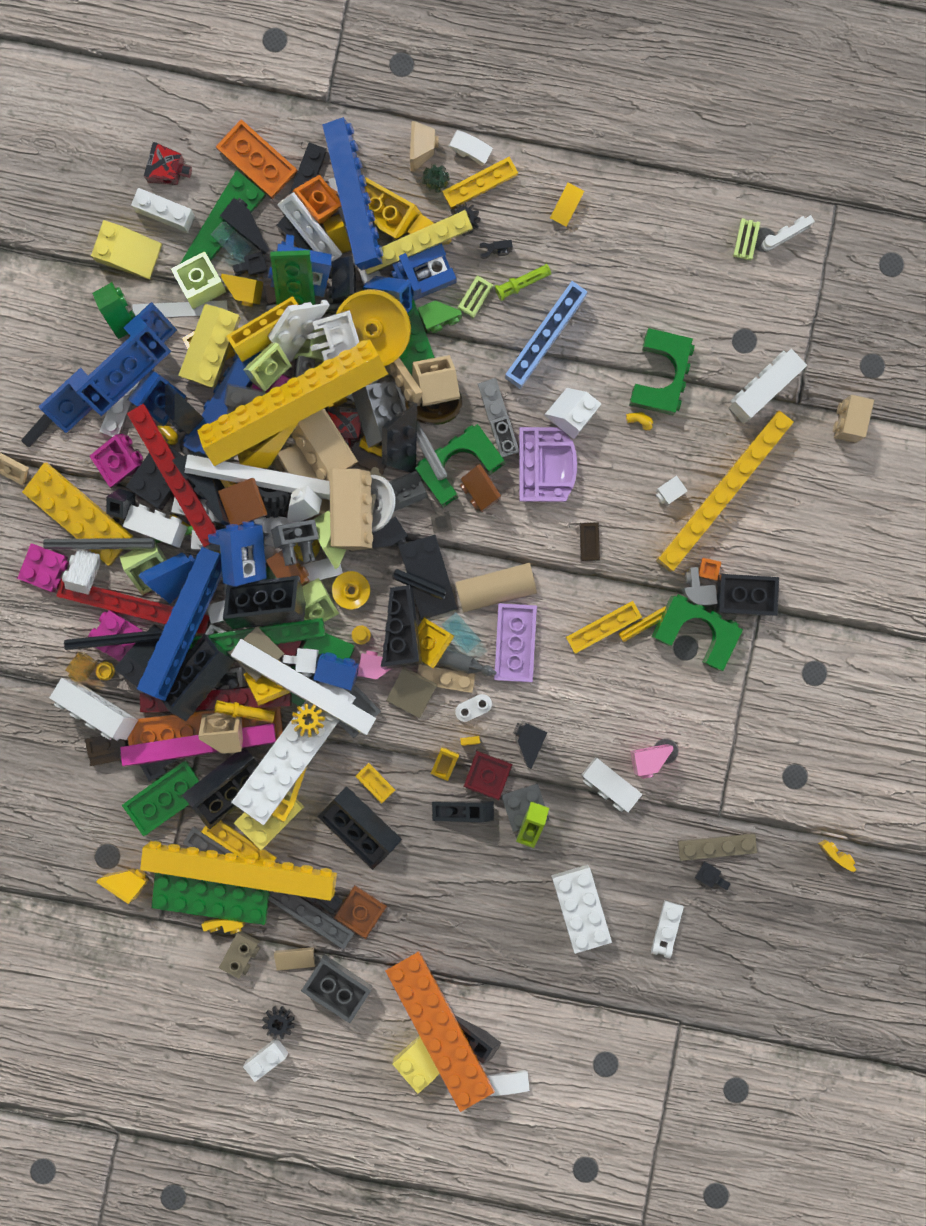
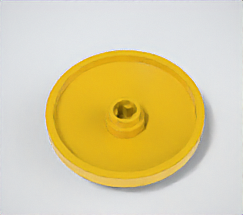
M368 289L349 296L340 305L336 314L350 310L359 342L370 339L384 366L393 363L402 355L409 343L411 325L407 311L394 296L381 290Z

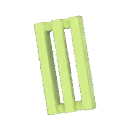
M741 219L733 257L750 261L753 259L760 222ZM744 225H747L742 254L738 252ZM754 227L749 255H746L751 228Z
M477 275L459 304L458 310H462L474 319L493 288V284ZM481 282L469 305L465 308L464 305L477 283ZM486 285L487 289L485 290L478 304L474 308L473 312L470 311L478 296L480 295L481 291L483 290L484 286Z

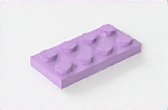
M498 604L495 671L497 673L494 675V680L533 682L536 605Z

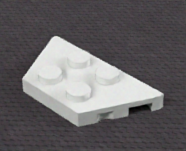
M321 300V304L312 305L311 302L302 305L288 306L269 333L268 337L271 342L279 344L289 362L293 360L307 339V335L313 331L312 321L321 319L330 306L327 300Z

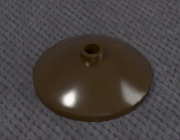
M461 393L460 399L427 406H423L421 402L420 406H417V421L429 425H441L452 421L458 416L462 408ZM405 398V407L407 409L409 401Z

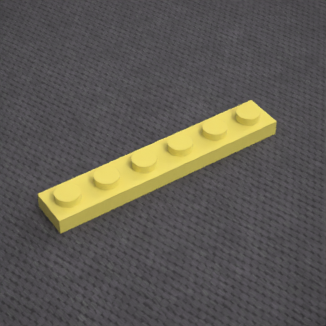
M466 210L382 246L383 256L381 259L383 264L365 269L367 275L398 262L399 256L406 253L407 257L413 256L472 230L473 227Z

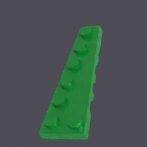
M236 170L180 264L203 252L207 254L211 261L236 231L219 218L233 198L237 200L238 198L242 199L247 203V208L252 213L266 197V194Z

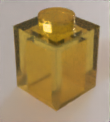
M79 651L65 671L70 673L68 676L76 682L86 681L99 662L85 652Z

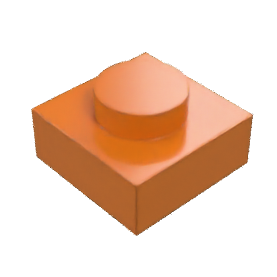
M702 558L699 577L717 581L721 562Z

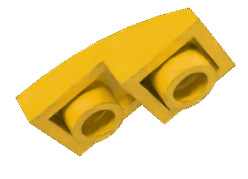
M568 182L550 219L567 227L584 190Z
M825 839L818 843L834 862L847 870L856 871L854 867L856 863L850 854L846 855L843 852L837 854L838 849L835 844Z
M216 918L204 921L201 925L203 932L209 930L212 933L220 930V926H222L224 933L230 931L231 934L242 931L241 928L246 923Z

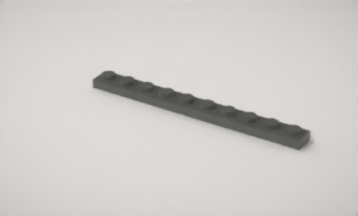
M195 826L183 842L187 847H195L199 851L214 850L218 854L223 855L232 853L203 834ZM270 891L269 901L343 950L354 935V931L303 897Z

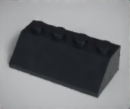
M290 576L259 580L238 586L227 585L223 620L232 629L304 621L306 602L300 577Z
M204 633L185 656L166 700L161 701L169 712L187 721L202 701L207 698L212 689L218 685L227 671L231 669L235 660L230 657L225 649Z
M522 720L521 724L517 723L513 733L524 763L528 768L532 769L548 732Z
M242 748L241 752L234 753L182 794V796L210 830L237 808L231 802L259 764L246 748Z
M347 786L317 816L372 870L402 840L395 831Z

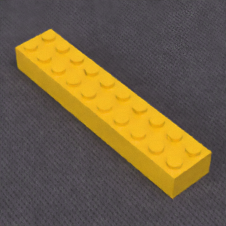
M370 339L361 341L355 347L342 351L338 356L325 360L321 365L308 369L297 378L289 379L282 386L274 387L265 395L257 396L250 403L237 407L233 412L220 416L218 420L210 424L203 425L197 430L203 450L212 464L216 466L388 375V372Z

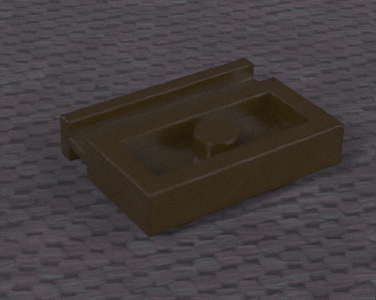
M104 736L85 739L90 766L120 761V747L127 746L124 739L117 741L112 738L109 740Z

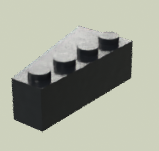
M410 585L391 587L381 668L386 670L421 665L422 658L413 588Z

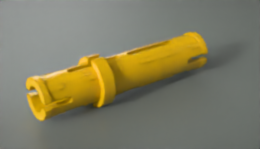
M219 700L216 701L214 711L215 713L231 715L232 718L243 717L273 723L275 715L274 711L243 706L237 702L233 704Z

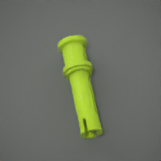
M545 264L516 279L510 278L508 282L500 286L495 285V292L499 300L503 301L509 295L518 294L520 289L552 275L548 264Z

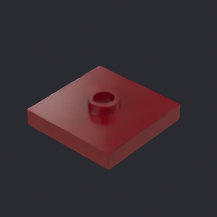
M476 751L463 787L500 800L513 764Z

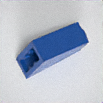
M374 276L365 283L363 290L375 289L387 292L404 306L407 313L412 309L411 281Z
M182 552L141 572L138 576L149 588L171 604L180 595V591L196 559L192 555L188 557Z

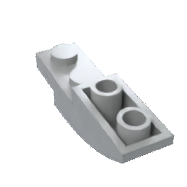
M493 378L478 383L484 409L500 455L505 457L519 452L497 379Z

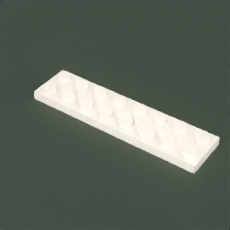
M323 682L318 683L351 704L356 699L355 696L343 688ZM305 701L301 707L302 710H305V704H308V709L311 710L313 705ZM322 710L318 717H325L324 721L319 722L324 727L323 729L316 727L319 734L316 735L314 731H311L312 737L310 738L307 731H305L303 737L300 736L302 729L295 732L294 728L297 725H293L290 722L231 803L264 826L340 720ZM307 716V719L306 717L303 718L305 725H309V722L310 724L313 723L311 716Z

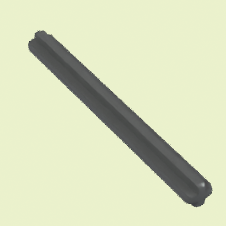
M153 538L43 540L44 549H153L155 547V540Z

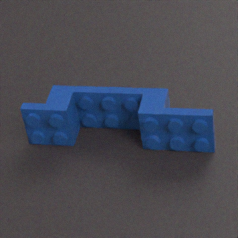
M152 302L124 327L130 337L93 372L88 375L80 367L38 406L65 433L72 429L92 409L100 416L104 415L171 352L164 342L177 329Z

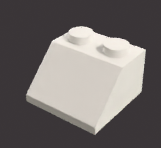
M566 388L544 416L575 439L596 413L601 403L585 391Z

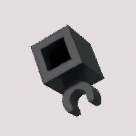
M118 488L106 497V514L114 516L113 519L116 522L121 520L122 527L130 506H135L136 493Z

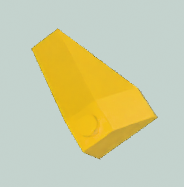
M365 177L367 186H364L371 200V203L368 205L375 217L373 222L381 231L395 239L407 233L421 214L420 210L415 204Z
M299 422L237 454L239 463L241 465L267 469Z

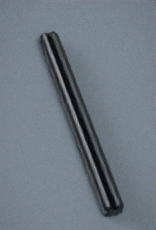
M163 630L64 640V649L74 650L159 641Z

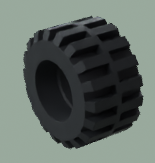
M258 486L268 514L263 517L277 518L278 515L282 516L289 510L291 492Z

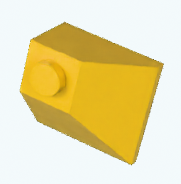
M129 869L106 874L99 878L96 883L129 904L137 899L149 878L140 869Z

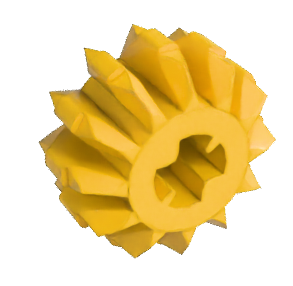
M305 704L304 711L299 706L297 710L300 714L294 712L292 714L294 718H297L291 721V724L297 725L294 731L297 732L302 729L300 732L302 737L305 731L308 732L309 738L312 737L311 731L318 735L319 731L316 727L321 729L324 727L319 722L324 721L325 717H318L322 713L321 709L314 712L316 705H313L311 710H309L308 704ZM307 716H311L313 723L310 724L309 722V725H305L303 718L306 717L307 719Z

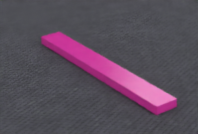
M274 723L242 728V748L274 744L276 742ZM198 735L120 747L123 767L219 752L199 740Z

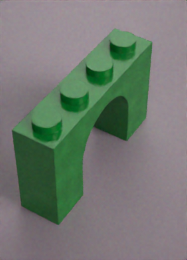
M651 328L647 329L642 351L663 355L668 358L674 366L675 376L673 382L664 388H652L635 384L629 402L630 406L672 416L676 411L680 410L682 400H679L680 392L684 393L686 382L683 379L685 374L688 375L690 363L687 362L689 356L693 355L695 347L692 344L693 338Z
M478 424L466 428L464 434L460 437H453L446 447H440L435 450L443 468H445L447 461L458 453H469L475 456L489 475L505 465V460ZM426 458L418 462L415 468L442 508L459 498L457 492L446 478L442 480L437 479Z
M678 594L677 597L671 596L651 638L672 646L681 626L687 620L692 618L701 619L707 623L712 633V641L702 663L718 671H724L743 629L738 627L739 624L732 620L727 622L721 619L722 615L714 611L711 613L705 611V607L702 605L688 603V598Z
M325 633L326 637L305 640L304 647H300V649L319 650L318 655L328 652L335 654L337 658L351 659L356 646ZM292 665L291 668L296 671V665ZM292 693V703L302 707L305 700Z

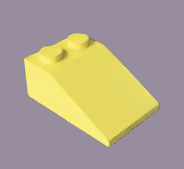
M103 220L91 257L98 263L150 280L162 243L123 226Z
M420 1036L393 1058L392 1065L417 1094L440 1074Z

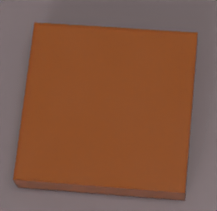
M255 478L247 479L218 491L230 524L242 525V522L253 521L268 515Z
M354 885L334 916V919L366 939L387 905Z

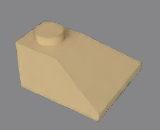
M416 121L411 123V172H415L434 155L435 148L439 146V136H435V129Z
M220 713L202 714L198 735L199 740L220 753L232 754L241 752L243 744L242 717L232 718L231 715Z

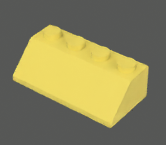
M204 304L178 376L214 389L231 347V343L226 336L237 330L241 317L228 310Z

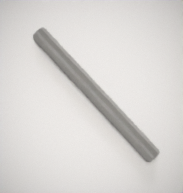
M394 382L404 412L406 410L405 397L396 385V382ZM417 421V442L437 479L442 480L447 477V473Z

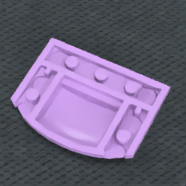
M519 427V502H566L574 487L577 473V456L573 440L559 427Z

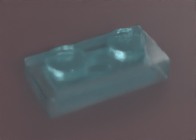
M222 221L210 234L237 262H240L252 249L225 221Z
M457 612L442 624L454 636L456 642L466 653L481 642L479 637Z

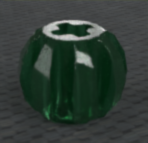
M431 164V169L426 167L423 171L425 176H422V184L426 185L425 188L431 192L432 189H435V193H440V188L446 189L449 185L447 182L450 180L449 172H445L446 168L443 165L436 167V164Z

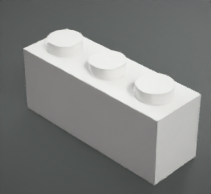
M140 188L137 189L131 204L135 212L186 233L189 232L195 218L192 209Z
M141 504L138 507L130 506L123 527L180 548L188 526L181 524V519L171 516V519L165 518V513L157 510L154 513L149 512L150 508Z
M596 757L581 774L584 777V783L591 788L593 786L599 789L598 794L606 800L611 798L615 802L613 806L621 812L623 810L629 812L642 796V793Z

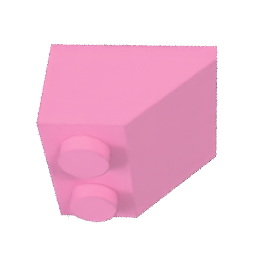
M665 744L630 751L634 774L642 777V779L653 777V773L659 772L673 751V746Z

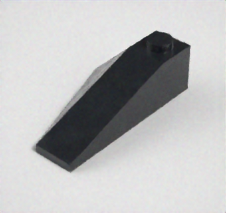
M200 451L188 454L208 458L207 455ZM187 455L173 459L172 461L186 480L189 479L196 486L194 488L195 492L207 500L205 504L220 523L230 525L218 492L223 489L221 480L184 473Z

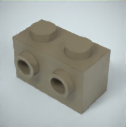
M242 931L237 932L219 969L238 979L242 974L246 975L251 967L248 962L251 957H256L260 949L257 946L260 941Z

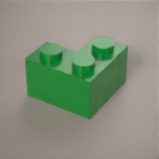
M113 282L92 294L99 311L116 337L120 339L128 334L124 327L136 315L133 310L129 311L126 306L129 304L121 288H116Z

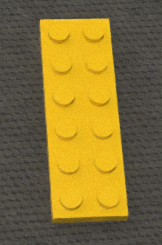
M47 462L43 463L22 491L23 494L76 539L134 537ZM124 549L89 550L99 554L100 559L108 566H111Z

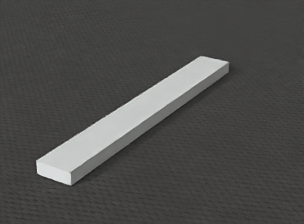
M187 455L184 473L237 483L255 478L256 484L259 487L291 493L298 488L300 489L308 485L320 498L330 500V484L326 480L225 461L214 466L209 458Z
M240 639L230 656L312 705H316L317 708L365 736L376 720L372 715Z

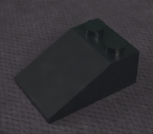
M154 624L148 631L161 629ZM158 641L136 643L114 670L138 687Z

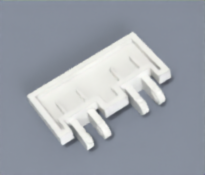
M350 310L312 321L315 330L324 329L307 335V339L326 335V342L310 346L311 351L330 347V349L322 351L324 361L338 356L342 351L349 350L359 343Z

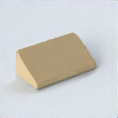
M314 947L274 952L277 971L315 967Z

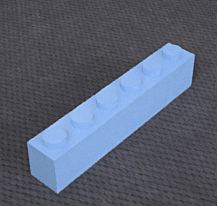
M571 281L505 374L506 380L519 389L522 388L584 301L588 291Z

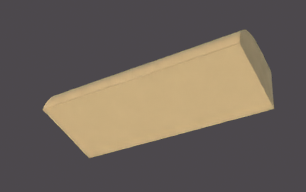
M297 445L280 451L273 460L277 470L283 473L318 479ZM321 498L319 514L306 519V521L330 511V500Z
M530 563L455 582L463 613L537 593Z

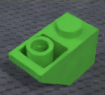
M436 300L418 308L427 333H436L447 324L449 326L455 325L462 318L461 310Z

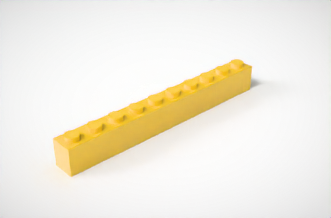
M780 410L771 417L655 561L669 572L675 570L794 423Z
M151 841L143 847L140 867L142 871L329 901L334 897L337 873L327 868L317 870L309 865L298 867L290 862L279 864L271 859L260 861L252 856L242 858L237 857L233 853L223 855L218 854L214 850L204 852L199 851L195 847L180 848L177 844L166 846L161 845V842Z

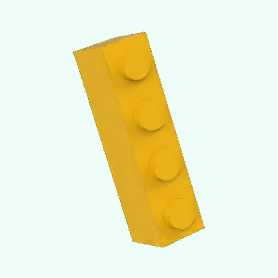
M293 296L226 336L242 362L272 343L268 335L288 306L298 305Z

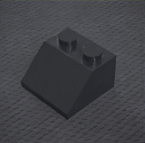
M353 256L331 261L328 278L332 279V286L328 287V293L333 303H343L349 296L356 293V265Z
M168 383L165 385V413L170 417L168 421L180 433L184 430L189 435L204 417Z

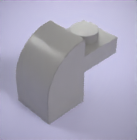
M698 567L689 568L688 572L685 573L686 584H689V587L682 589L683 595L692 604L695 603L702 606L717 604L716 586H700Z

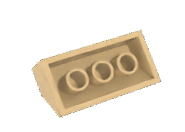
M325 409L299 421L291 433L296 445L300 448L320 480L329 481V469H350L358 462Z
M329 469L331 547L352 551L372 549L371 472L361 469Z

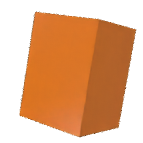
M320 175L292 191L314 219L321 224L326 222L342 207L338 196Z

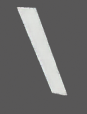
M227 300L208 301L195 309H192L189 302L153 303L165 317L200 316L204 304L227 310ZM132 304L135 315L137 316L148 304Z

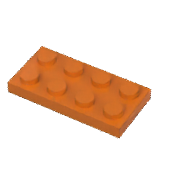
M242 119L216 146V149L271 199L298 172L290 162Z

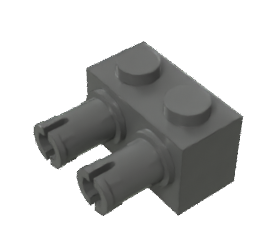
M227 383L224 404L228 407L226 414L233 412L241 405L250 403L257 396L265 395L267 392Z
M315 520L278 525L271 529L275 549H282L285 566L297 564L293 548L295 545L301 548L303 563L316 560L312 548V543L319 539Z

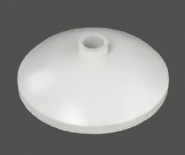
M371 475V494L377 495L372 515V532H376L382 529L391 519L395 508V494L391 484L385 478Z

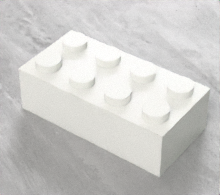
M792 349L787 353L785 351L781 352L772 361L773 366L769 364L758 374L759 379L755 377L744 387L745 392L741 390L731 400L732 405L729 409L743 424L750 420L807 366Z
M61 678L49 697L55 701V706L62 710L66 708L71 711L70 715L78 720L80 718L85 720L86 726L94 730L96 728L102 731L101 735L109 740L112 738L117 741L119 739L127 740L138 719L78 681Z
M589 865L551 875L574 953L612 943Z

